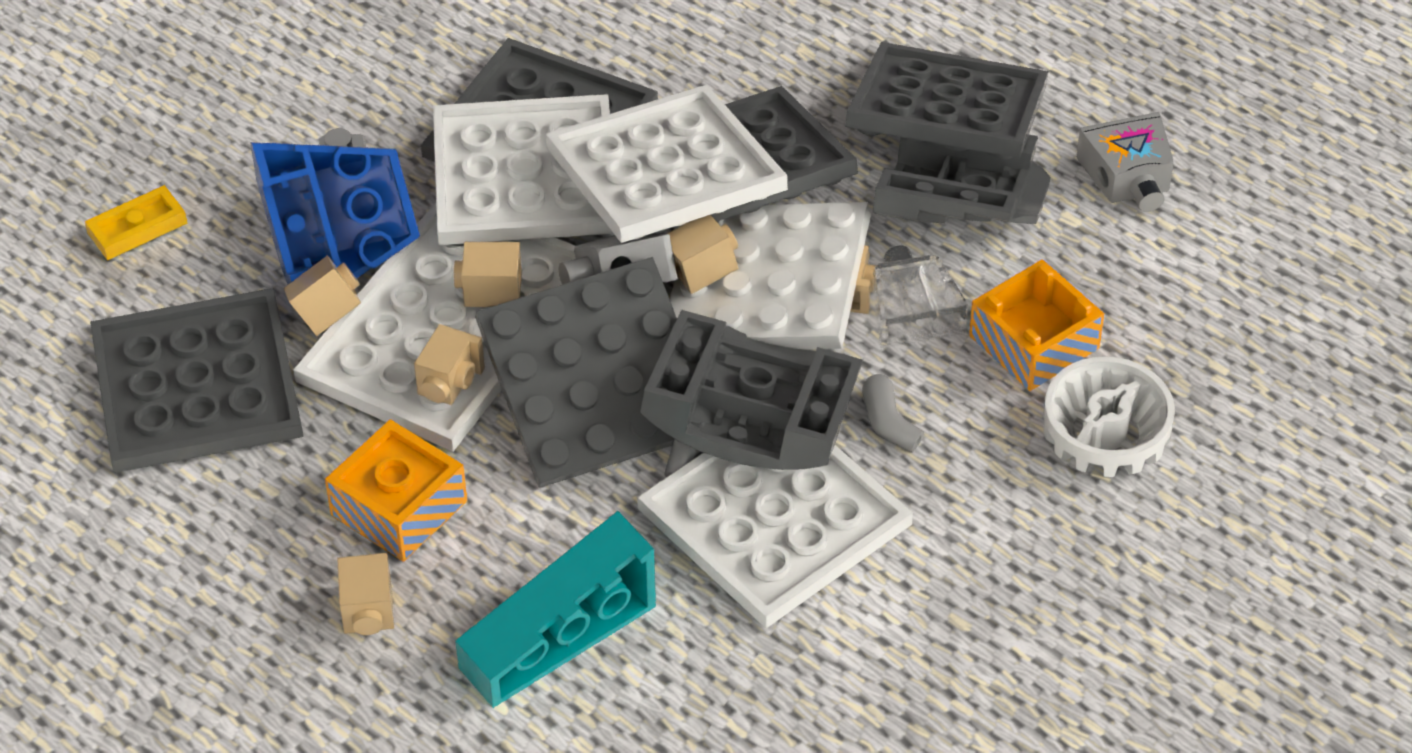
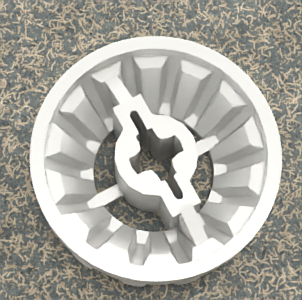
M1117 357L1083 359L1062 369L1049 384L1043 412L1044 436L1047 441L1054 444V453L1060 459L1066 461L1073 456L1076 457V469L1084 473L1087 472L1091 464H1096L1104 467V477H1114L1118 466H1124L1129 475L1142 471L1144 462L1148 464L1156 463L1162 457L1164 446L1169 444L1175 415L1174 400L1162 379L1143 365ZM1078 420L1083 423V429L1075 439L1073 425ZM1130 420L1134 422L1139 433V439L1135 446L1126 441ZM1121 447V448H1123L1124 450H1114V449H1117V448Z

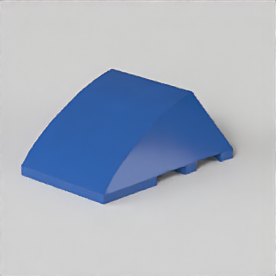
M250 142L257 186L287 285L327 255L336 267L345 263L357 279L371 268L375 269L420 237L396 149Z

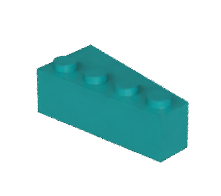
M619 511L615 512L455 640L458 668L493 708L656 607L654 548Z

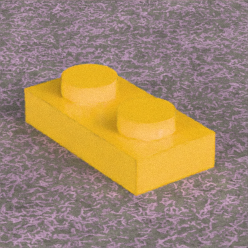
M165 185L84 221L87 234L107 260L188 224L185 210Z

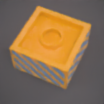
M1041 259L972 301L969 336L1025 388L1032 391L1056 376L1065 367L1082 360L1100 348L1105 313Z
M391 419L325 478L331 516L402 562L411 556L467 502L464 465Z

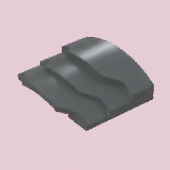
M1029 134L1021 158L1012 157L1010 159H997L991 157L987 152L970 149L966 151H953L946 148L943 144L926 141L923 143H909L900 137L898 161L895 169L884 168L875 188L873 213L927 223H945L948 217L969 221L988 222L994 219L1010 223L1036 224L1046 199L1051 178L1042 167L1033 162L1038 136Z
M681 310L644 389L640 413L659 429L696 450L730 462L778 470H799L826 466L829 463L837 441L840 426L863 359L817 347L816 351L803 350L747 338L746 334L726 326L725 321Z

